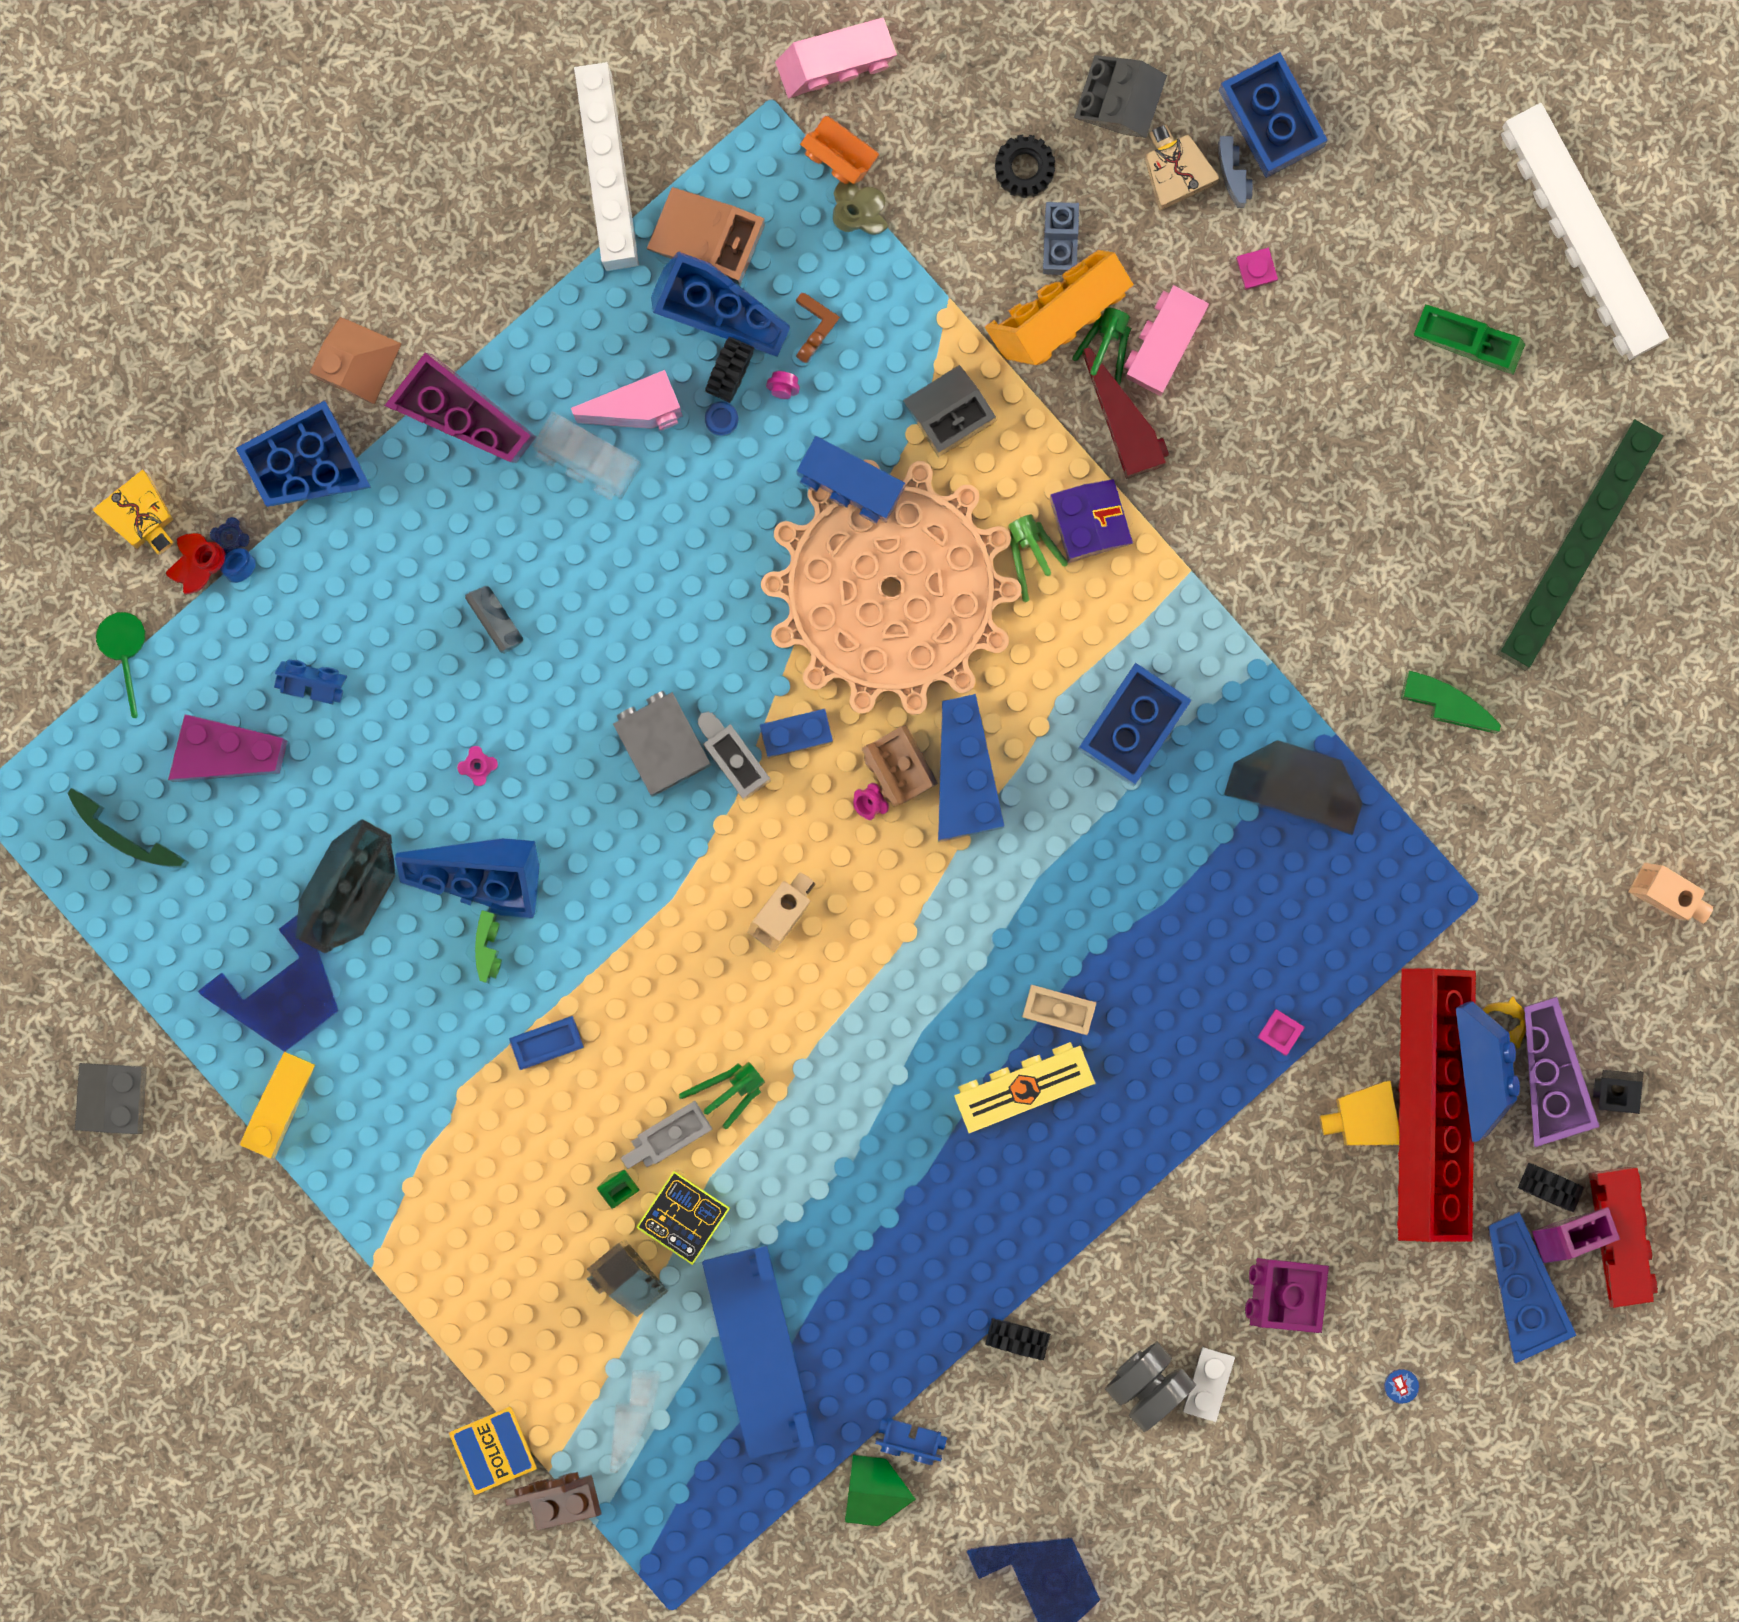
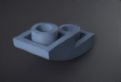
M1220 136L1218 153L1222 176L1236 207L1244 208L1246 199H1252V179H1246V170H1233V166H1239V146H1233V136Z
M1046 202L1043 274L1062 275L1077 265L1079 203Z

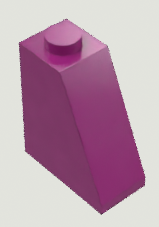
M1609 1207L1560 1220L1532 1231L1543 1263L1569 1260L1620 1240Z

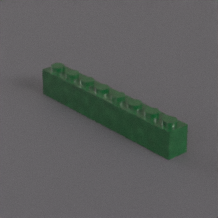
M1636 419L1628 425L1496 655L1524 671L1531 667L1664 435Z

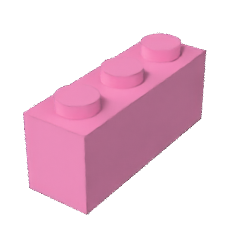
M1174 285L1170 293L1163 291L1155 306V309L1160 311L1154 323L1149 320L1147 321L1139 336L1140 339L1144 340L1139 352L1132 350L1124 365V368L1129 370L1126 379L1162 396L1209 303Z

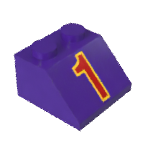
M1114 479L1084 484L1050 495V503L1068 563L1133 544Z

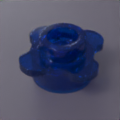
M234 517L228 518L226 523L210 531V538L224 549L225 555L239 547L248 546L250 542L249 535L243 533L239 527V520ZM228 534L233 535L232 540H227Z

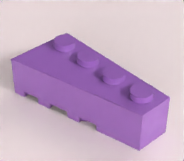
M1557 996L1524 1006L1534 1147L1599 1127Z

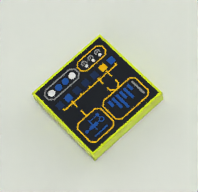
M673 1171L636 1228L693 1265L730 1208Z

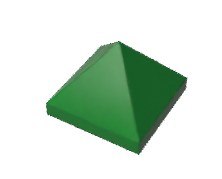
M625 1169L609 1174L597 1187L598 1192L611 1209L640 1191Z

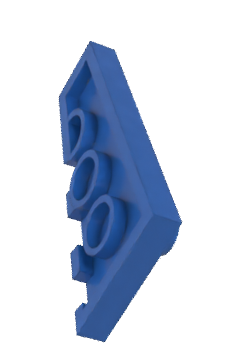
M1516 1212L1488 1225L1513 1362L1516 1364L1577 1336L1520 1212Z

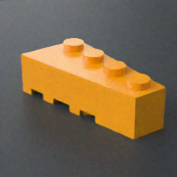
M1097 250L1063 273V282H1054L1036 291L1038 294L1036 300L1023 306L1019 303L1008 310L1011 317L999 325L995 320L986 325L985 329L1001 355L1007 360L1040 365L1050 359L1052 356L1051 352L1058 346L1072 341L1077 335L1076 332L1084 325L1098 320L1101 316L1100 312L1106 307L1121 301L1126 295L1125 292L1134 284L1115 252Z

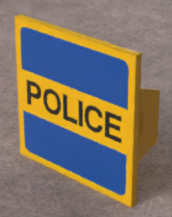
M511 1406L449 1432L474 1495L537 1469Z

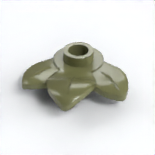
M840 181L833 192L837 202L833 209V222L837 228L844 232L861 229L871 235L880 234L888 228L887 222L879 215L885 206V197L881 191L874 187L859 189L856 184L851 182L844 184Z

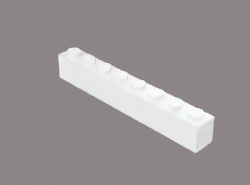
M1542 103L1507 120L1502 126L1504 132L1501 133L1502 139L1510 151L1515 149L1520 159L1517 162V166L1524 179H1531L1536 190L1533 191V195L1541 209L1547 208L1552 217L1549 225L1554 235L1558 239L1562 237L1568 247L1565 250V254L1573 268L1578 266L1584 278L1581 279V284L1589 297L1595 296L1600 306L1597 309L1598 316L1604 326L1610 325L1616 337L1613 338V343L1621 356L1626 354L1630 361L1664 343L1669 338L1665 328Z

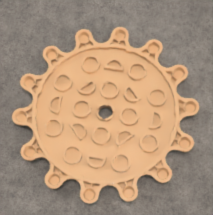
M863 460L871 464L872 466L880 469L875 461ZM916 461L910 465L907 475L903 480L905 488L886 523L880 519L877 524L859 515L861 509L851 504L845 508L829 499L831 493L819 488L818 492L808 489V498L815 510L812 521L806 525H797L789 521H783L774 530L776 542L785 547L791 555L789 566L780 572H769L761 580V589L766 595L782 598L789 605L788 618L776 625L772 630L771 638L773 643L779 648H787L793 645L805 646L811 654V661L803 673L804 684L810 689L818 690L834 678L844 679L851 687V708L860 714H865L873 708L876 698L880 693L892 691L899 695L903 708L907 713L918 715L926 709L928 686L938 680L945 681L958 693H967L971 691L975 684V677L968 666L970 654L978 649H985L992 653H1001L1007 648L1009 643L1007 633L993 623L992 611L998 604L1014 602L1021 595V585L1015 578L1000 576L993 568L994 557L999 552L1008 548L1011 542V535L1006 528L1001 526L982 530L973 524L971 514L979 502V493L972 485H962L949 496L936 494L931 485L932 468L924 461ZM893 578L898 580L901 585V591L898 595L894 597L884 595L881 586L886 579Z

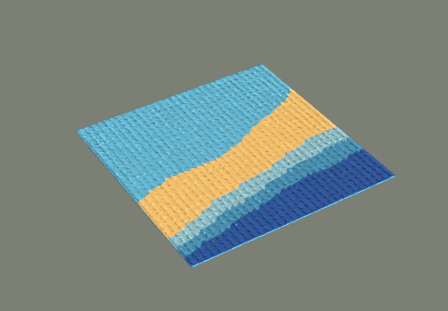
M772 99L760 106L632 218L639 266L606 271L601 261L600 247H598L455 372L537 436L517 463L506 461L405 415L357 457L371 488L309 499L249 551L254 557L256 564L253 573L247 579L234 583L229 581L223 574L150 637L135 656L128 659L138 713L137 718L131 717L121 663L0 768L1 844L247 1126L284 1052L315 1064L309 1082L275 1157L276 1160L496 1412L510 1406L512 1407L529 1450L554 1479L573 1472H578L579 1478L592 1475L602 1515L589 1519L669 1610L677 1609L879 1430L881 1420L888 1421L889 1418L892 1419L988 1334L992 1318L1004 1320L1472 907L1479 898L1471 885L1117 486L1133 544L1073 561L1064 567L1040 538L1037 544L1051 571L1050 576L1044 574L1031 547L1022 549L1019 544L1029 601L1024 602L1022 595H1020L1016 601L998 604L993 609V623L1007 633L1009 643L1007 648L1001 653H992L985 649H978L970 654L968 666L975 677V684L971 691L958 693L945 681H934L927 688L926 709L918 715H911L904 710L898 694L892 691H884L878 695L873 708L869 712L860 714L851 708V687L844 679L834 678L818 690L810 689L804 684L803 673L810 664L811 654L802 645L779 648L773 643L771 638L772 630L776 625L788 618L789 605L782 598L766 595L761 589V580L769 572L785 570L791 562L789 551L777 543L774 538L775 527L783 521H789L797 525H806L814 517L815 510L808 498L809 488L800 484L802 478L797 476L796 471L815 436L861 460L875 461L880 470L901 481L906 477L911 464L916 461H924L932 468V489L940 496H949L962 485H972L979 493V502L972 511L971 520L979 529L986 530L1001 526L1006 528L1011 534L1008 527L1010 523L1023 516L1032 514L1036 523L1041 522L1045 532L1066 560L1067 556L1050 503V495L1080 485L1111 479L888 228L880 234L871 235L861 229L844 232L836 227L833 222V209L837 202L833 192L840 181L831 174L833 169L824 162L821 165L817 164L805 155L806 149L800 143L806 135L779 104ZM672 187L735 206L764 218L765 227L740 287L790 325V330L778 357L754 349L742 382L733 400L729 403L736 409L739 421L735 431L727 436L712 434L705 424L707 409L716 402H727L705 392L712 369L727 339L653 313L652 293L663 268L671 259L647 250V246ZM801 292L806 293L840 317L808 363L801 362L796 355L822 320L797 303L796 299ZM960 365L981 392L996 416V420L992 425L938 458L903 400ZM665 370L683 415L677 418L678 424L665 430H659L658 426L648 429L577 423L571 408ZM775 371L792 373L798 377L799 393L791 396L790 399L777 398L766 387L767 380L772 377V373ZM1009 545L1008 548L999 552L994 557L993 568L998 575L1015 578L1018 581L1012 548ZM889 578L882 583L881 590L885 596L894 597L900 593L901 585L898 580ZM484 586L490 587L523 637V642L506 654L501 653L465 599V595ZM287 660H299L304 662L306 666L316 669L321 667L334 668L339 671V674L347 675V679L341 688L343 690L342 700L340 703L334 702L333 705L311 700L312 688L307 686L304 698L280 693V689L274 688L277 677L275 671L282 661L286 662ZM1136 662L1192 701L1133 787L1079 751L1078 748ZM661 691H664L666 695L673 692L712 766L652 797L613 723L619 721L617 715L626 709L634 706L636 711L647 706L646 699ZM976 694L1005 826L998 830L938 842L942 701ZM825 709L833 742L770 758L767 757L760 724ZM713 712V715H716V718L719 719L724 728L731 724L770 777L771 782L745 801L703 744L708 739L697 724V719H699L701 713ZM184 715H191L284 738L288 742L280 774L188 780L182 782L168 780ZM906 725L938 784L895 807L884 798V801L889 805L888 812L885 814L878 813L874 819L867 820L860 816L854 808V792L857 789H866L870 783H876L879 787L881 784L875 773L867 767L862 747ZM473 746L481 747L482 752L486 756L494 757L498 762L497 769L491 771L483 786L474 785L473 779L467 775H461L457 769L459 762L467 758L469 749ZM476 763L474 767L475 769H480L481 765ZM71 788L76 789L103 806L104 809L98 820L149 853L157 842L189 862L186 868L159 866L136 859L119 851L100 838L84 822L67 793ZM502 838L535 841L539 861L535 915L533 918L495 914L497 915L495 922L500 923V927L495 941H488L487 948L499 951L497 958L502 959L496 979L490 977L489 983L480 981L475 959L476 932L482 910L490 912L491 907L472 901L470 906L461 903V897L446 892L437 895L400 883L395 861L396 853ZM801 872L815 883V886L807 895L811 902L776 951L773 952L747 932L754 918L781 883L785 881L791 884ZM788 903L781 904L787 910L792 909V906ZM1035 985L1096 1002L1088 1035L1022 1018L1030 986ZM1275 1009L1305 1027L1287 1056L1257 1038ZM573 1016L584 1048L520 1070L509 1038ZM1069 1042L1072 1043L1073 1048L1081 1046L1095 1084L968 1133L954 1095L960 1093L958 1086L976 1079L978 1084L982 1085L992 1081L989 1075L1006 1067L1012 1073L1023 1068L1021 1061L1040 1055L1041 1060H1045L1054 1056L1052 1049ZM747 1062H750L765 1081L759 1087L761 1093L752 1099L728 1129L723 1128L724 1122L747 1093L741 1097L737 1092L708 1115L704 1114L713 1130L657 1164L646 1167L644 1162L641 1161L627 1169L622 1162L621 1157L635 1149L631 1141L636 1139L637 1135L693 1101H696L703 1112L707 1106L733 1086L730 1080L734 1076L684 1099L679 1098L681 1092L730 1070L737 1063L744 1066ZM625 1169L640 1191L611 1209L598 1192L597 1187L609 1174ZM673 1171L730 1208L693 1265L636 1228ZM768 1245L815 1446L804 1449L799 1447L750 1459L745 1446L702 1262L707 1259Z

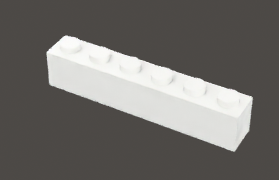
M607 62L574 67L601 261L606 271L639 266L612 72Z

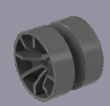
M1158 1341L1150 1345L1143 1352L1139 1350L1115 1372L1117 1376L1105 1387V1390L1119 1406L1128 1403L1137 1396L1139 1401L1131 1409L1129 1417L1143 1432L1148 1431L1162 1420L1196 1386V1383L1182 1368L1174 1370L1166 1377L1161 1374L1170 1364L1172 1357Z

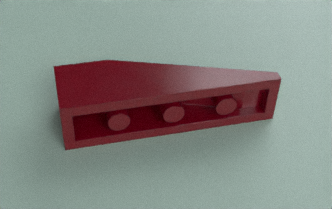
M1089 347L1083 349L1082 354L1090 374L1096 354ZM1101 363L1095 376L1090 374L1126 479L1164 467L1166 464L1164 458L1169 456L1164 438L1157 439L1154 429L1103 363Z

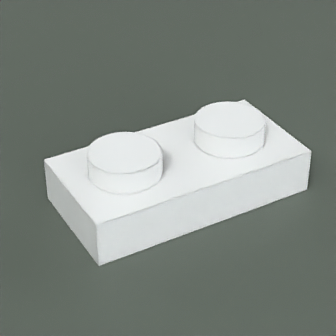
M1202 1347L1192 1379L1196 1386L1187 1396L1183 1410L1184 1413L1216 1422L1234 1363V1356Z

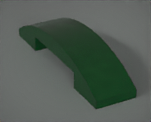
M71 788L67 793L84 822L100 838L119 851L136 859L159 866L186 868L189 862L157 842L149 853L98 820L104 809L103 806L76 789Z

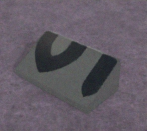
M484 586L465 595V599L501 653L506 654L523 642V637L490 587Z

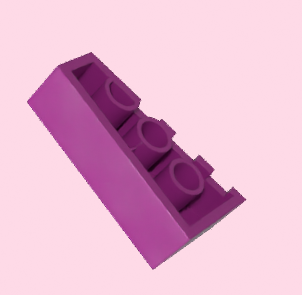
M426 352L384 405L512 463L519 461L537 437L433 354Z

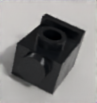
M1603 1070L1602 1077L1595 1078L1593 1098L1600 1099L1599 1110L1640 1114L1644 1072L1637 1071V1073ZM1612 1085L1624 1086L1625 1089L1617 1093L1613 1091Z

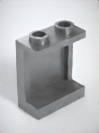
M661 691L646 699L647 706L636 711L634 706L619 713L617 715L619 721L613 723L652 797L712 766L673 692L666 695L664 691Z

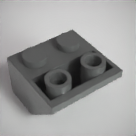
M1095 55L1074 118L1123 135L1147 138L1167 75L1142 60Z
M960 365L903 400L938 458L992 425L996 420V416L981 392Z

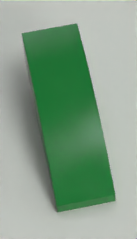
M1425 304L1414 332L1415 337L1432 345L1512 375L1515 373L1525 347L1521 337L1490 328L1486 323Z
M1410 670L1406 673L1401 699L1433 706L1431 720L1495 734L1500 732L1501 724L1468 695L1431 676Z

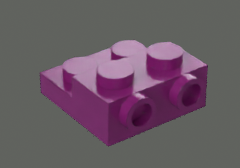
M1257 1258L1256 1265H1252L1249 1270V1282L1251 1285H1254L1253 1296L1247 1300L1245 1305V1315L1250 1319L1249 1325L1262 1328L1322 1333L1329 1266Z

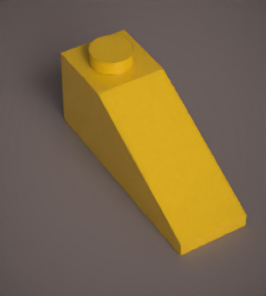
M287 1052L283 1053L250 1119L240 1146L270 1159L276 1157L315 1068V1064Z

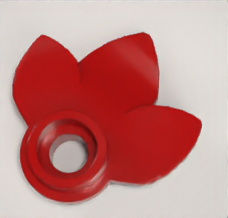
M191 533L177 538V545L183 556L165 573L173 581L183 583V593L185 595L200 591L207 584L211 574L217 572L225 561V551L219 544L207 542L201 534Z

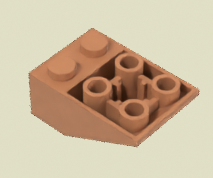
M672 187L647 250L670 259L677 252H681L709 262L740 286L765 227V220L760 216L735 206Z

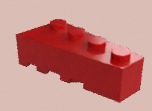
M1624 1167L1588 1173L1594 1211L1609 1207L1620 1240L1600 1247L1609 1307L1616 1308L1654 1302L1653 1294L1658 1293L1655 1274L1650 1273L1649 1260H1652V1249L1650 1241L1646 1240L1645 1226H1647L1645 1208L1642 1206V1185L1638 1168Z

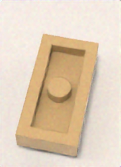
M1031 985L1022 1018L1088 1035L1096 1002Z

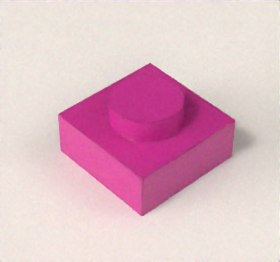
M1269 247L1236 257L1245 290L1278 281Z
M1275 1009L1257 1038L1287 1056L1305 1027Z

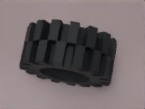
M1022 134L1017 135L1015 139H1008L1007 143L1000 147L996 156L995 171L997 181L1000 182L1001 187L1005 191L1010 192V195H1019L1021 198H1027V196L1031 195L1034 197L1041 191L1044 192L1052 182L1055 172V157L1052 155V149L1050 146L1047 147L1045 141L1041 138L1039 140L1035 139L1034 135L1023 137ZM1022 154L1031 155L1038 163L1037 173L1028 179L1019 178L1012 170L1013 160Z
M728 337L712 369L705 392L730 403L746 373L754 347Z
M1528 1163L1518 1185L1520 1190L1573 1213L1585 1188L1531 1163Z
M992 1318L985 1345L1025 1357L1044 1360L1051 1334Z

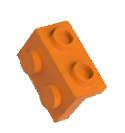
M825 116L813 132L807 133L800 143L806 149L805 155L820 165L822 162L833 169L831 174L844 184L849 182L855 184L862 181L879 156L876 150L830 116Z

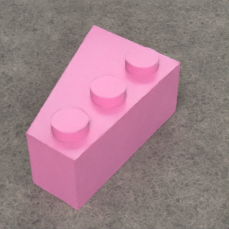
M883 17L793 42L775 63L788 99L809 91L821 89L838 81L840 83L850 81L858 77V74L869 71L870 74L884 71L889 67L888 63L897 54Z

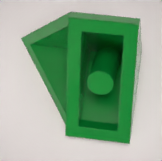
M853 1455L845 1516L846 1523L880 1526L916 1500L887 1459Z

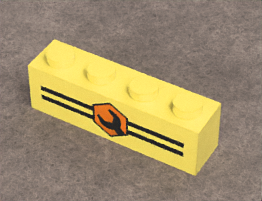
M1069 1042L1052 1049L1054 1056L1045 1060H1041L1040 1055L1021 1061L1023 1068L1010 1073L1008 1067L991 1073L989 1075L992 1081L979 1085L976 1079L958 1086L960 1093L954 1095L968 1133L1095 1084L1081 1046L1073 1048L1072 1043Z

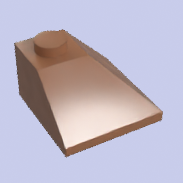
M340 317L324 340L310 370V374L319 381L375 405L402 343Z

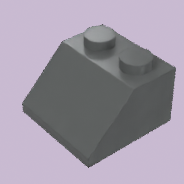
M79 1063L75 1130L143 1134L147 1067Z

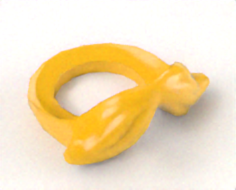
M1514 996L1508 1002L1487 1004L1482 1009L1487 1014L1492 1011H1500L1511 1015L1513 1018H1519L1520 1025L1509 1031L1510 1042H1513L1517 1049L1520 1048L1526 1033L1524 1009L1516 1002Z

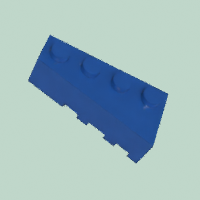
M976 694L942 701L938 842L1002 829L1005 825Z

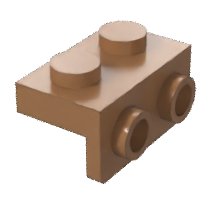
M906 725L862 747L867 767L875 773L881 784L880 790L882 795L894 807L911 800L938 784Z

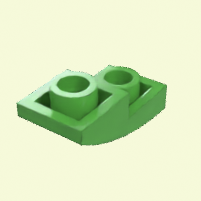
M482 910L476 932L475 959L479 980L489 983L490 977L497 978L502 959L497 958L499 951L487 948L488 941H495L500 923L495 922L497 915Z

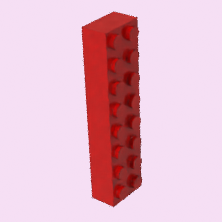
M1401 969L1400 1110L1398 1120L1399 1183L1397 1189L1398 1241L1473 1242L1474 1142H1472L1456 1008L1466 1002H1474L1476 1004V970Z

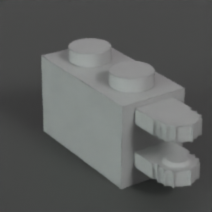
M713 712L701 713L699 719H697V724L708 739L703 745L745 801L771 782V779L731 724L724 728L719 719L716 718V715H713Z

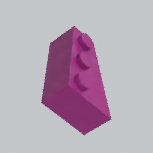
M185 714L168 780L182 782L188 780L280 774L288 741L281 737Z

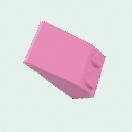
M665 370L571 408L577 423L648 429L658 426L659 430H665L678 424L677 418L683 416Z

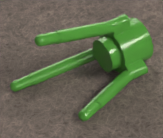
M1032 514L1023 516L1008 525L1011 531L1010 545L1024 602L1029 601L1019 544L1022 549L1031 547L1046 576H1050L1051 571L1037 544L1040 538L1062 566L1066 567L1068 565L1067 560L1045 532L1041 522L1036 523Z

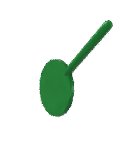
M116 612L107 616L100 623L96 632V643L99 650L107 658L122 661L131 717L137 718L138 713L128 659L135 656L142 649L145 642V629L142 622L135 615L127 612Z

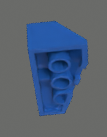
M677 252L663 268L651 296L652 309L655 314L725 339L732 337L754 347L756 350L778 357L790 330L789 324L712 264L681 252Z
M502 838L398 852L395 855L400 883L437 895L446 892L461 897L460 902L470 906L472 901L491 907L490 912L501 916L533 918L535 915L539 877V861L535 841Z

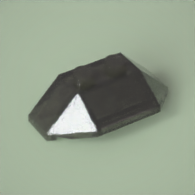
M1279 740L1234 762L1224 792V796L1351 836L1354 833L1363 804L1342 760Z
M361 819L331 842L299 899L297 939L323 953H327L333 950V948L364 934L396 876L391 847V834Z

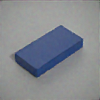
M573 1016L509 1038L520 1070L584 1048Z

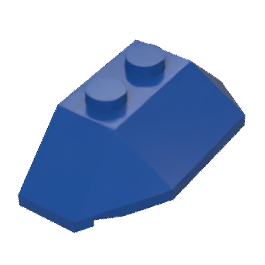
M1466 1002L1456 1008L1472 1142H1478L1493 1131L1517 1101V1096L1520 1092V1082L1518 1077L1514 1076L1513 1062L1516 1059V1050L1514 1043L1510 1042L1509 1032L1474 1002Z

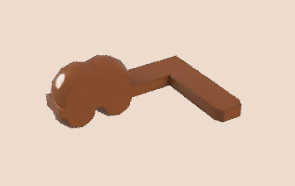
M801 292L796 299L797 303L822 320L796 355L801 362L808 363L840 317L806 293Z

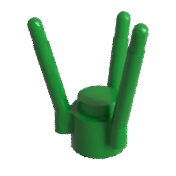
M1106 307L1103 315L1094 322L1093 327L1078 347L1072 360L1078 361L1083 353V349L1089 346L1100 329L1099 335L1104 338L1090 371V374L1095 376L1110 340L1118 341L1120 337L1115 370V380L1120 385L1127 340L1132 329L1127 326L1130 316L1118 309Z
M747 1062L744 1066L737 1063L730 1070L681 1092L679 1098L684 1099L734 1076L730 1080L733 1086L703 1111L704 1114L708 1115L737 1092L741 1097L747 1093L724 1122L723 1128L728 1129L752 1099L761 1093L759 1087L765 1081L750 1062Z

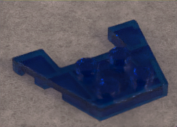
M304 911L279 928V931L298 954L299 958L245 1000L224 973H220L198 990L201 996L284 1052H287L340 1011L319 954L308 916Z
M1072 1537L974 1547L966 1550L979 1579L1012 1565L1038 1622H1078L1100 1601Z

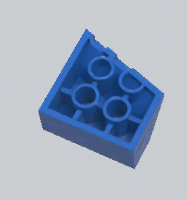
M325 400L236 447L266 507L371 488L359 461Z

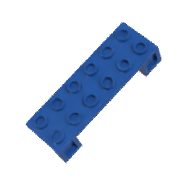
M768 1245L704 1260L702 1265L748 1457L754 1459L799 1447L804 1449L815 1446Z

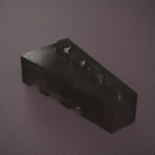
M626 1239L616 1244L587 1268L591 1274L587 1280L599 1294L605 1291L609 1297L636 1317L668 1292Z

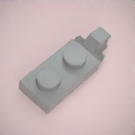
M693 1101L637 1135L638 1137L631 1141L635 1149L622 1156L621 1160L627 1169L641 1161L644 1162L646 1167H649L652 1164H657L713 1129L696 1101Z

